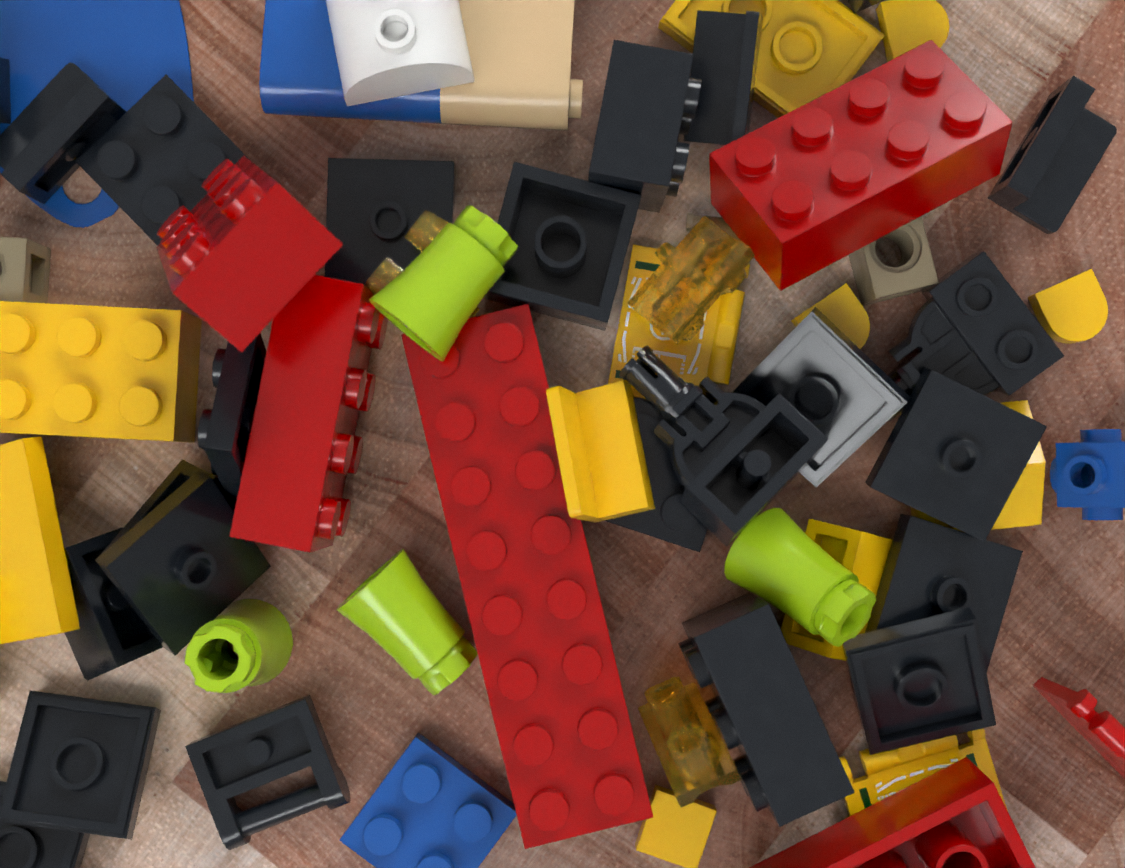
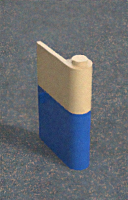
M266 0L259 79L263 111L266 114L568 131V118L581 119L583 80L571 79L575 0H458L475 82L347 106L344 99L326 0Z

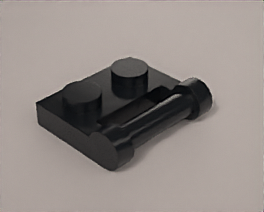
M310 695L194 740L185 746L219 836L228 850L250 843L251 835L325 805L330 810H333L351 801L347 781L343 772L337 766ZM311 766L317 782L244 811L237 806L234 796Z

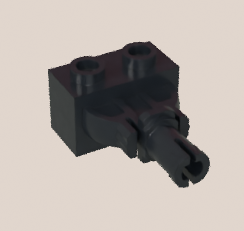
M982 251L972 254L938 280V284L921 292L928 301L915 314L909 327L908 337L889 350L890 355L897 362L916 348L918 352L900 363L888 376L909 396H911L925 367L982 395H987L996 390L1010 396L1063 358L1064 355L991 259ZM905 405L896 414H894L886 423H888L894 417L899 415L903 411Z
M647 345L637 353L639 359L635 361L632 358L623 367L619 376L623 380H627L662 414L661 418L663 420L656 426L653 432L670 449L672 466L679 481L685 487L680 502L727 547L816 457L829 439L780 393L765 406L758 400L744 394L725 393L708 376L700 382L699 387L697 385L694 386L692 383L687 384L658 358Z

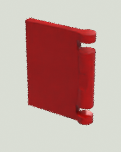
M1041 677L1033 687L1125 779V727L1109 711L1097 713L1094 708L1098 700L1087 689L1076 692Z

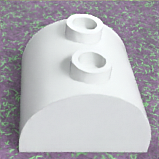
M326 0L344 99L347 106L475 82L458 0Z

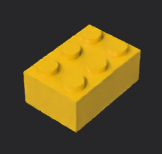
M0 301V433L195 443L202 319L182 310Z

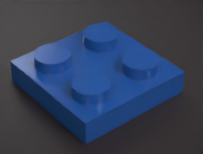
M418 732L339 841L376 868H478L516 817V811L513 802Z

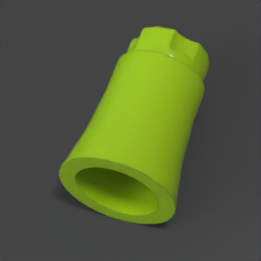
M468 205L453 224L447 223L432 242L395 279L371 297L369 301L407 337L443 362L462 327L486 293L505 272L503 266L516 253L518 245L497 222L475 207Z
M771 508L756 516L738 535L725 561L724 573L728 581L761 597L790 616L811 634H820L833 646L840 647L847 640L854 638L864 628L871 617V610L876 602L875 594L860 584L858 577L833 559L808 537L781 508Z
M401 549L380 566L336 609V611L362 629L391 655L412 679L418 678L432 695L438 694L445 687L452 684L463 674L478 655L474 645L463 636L465 630L430 590L404 549Z
M258 599L234 601L213 621L203 625L194 634L186 648L185 664L190 668L195 678V684L209 692L230 693L238 691L245 686H257L267 683L283 671L290 659L293 647L290 625L285 616L276 607ZM228 642L234 646V652L238 654L239 660L234 659L229 654Z

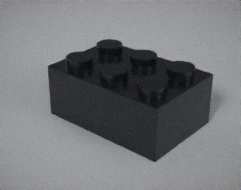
M748 592L682 622L688 639L679 642L678 645L693 678H696L700 688L710 685L715 697L705 701V705L728 750L737 746L740 750L741 756L732 759L731 762L756 812L768 807L779 827L855 793L771 607L767 602Z

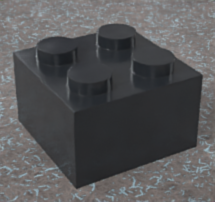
M614 39L588 181L642 195L638 209L657 213L660 212L666 195L677 196L679 184L683 182L690 147L688 143L678 142L679 134L688 136L691 120L695 117L702 82L700 78L690 77L694 54Z
M514 162L498 224L518 245V250L503 266L505 272L486 293L484 299L513 307L529 304L530 311L605 331L642 195Z

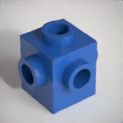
M1121 429L1080 430V442L1056 443V457L1053 459L1050 467V482L1054 492L1057 493V507L1082 508V520H1123V508H1125V441H1122Z

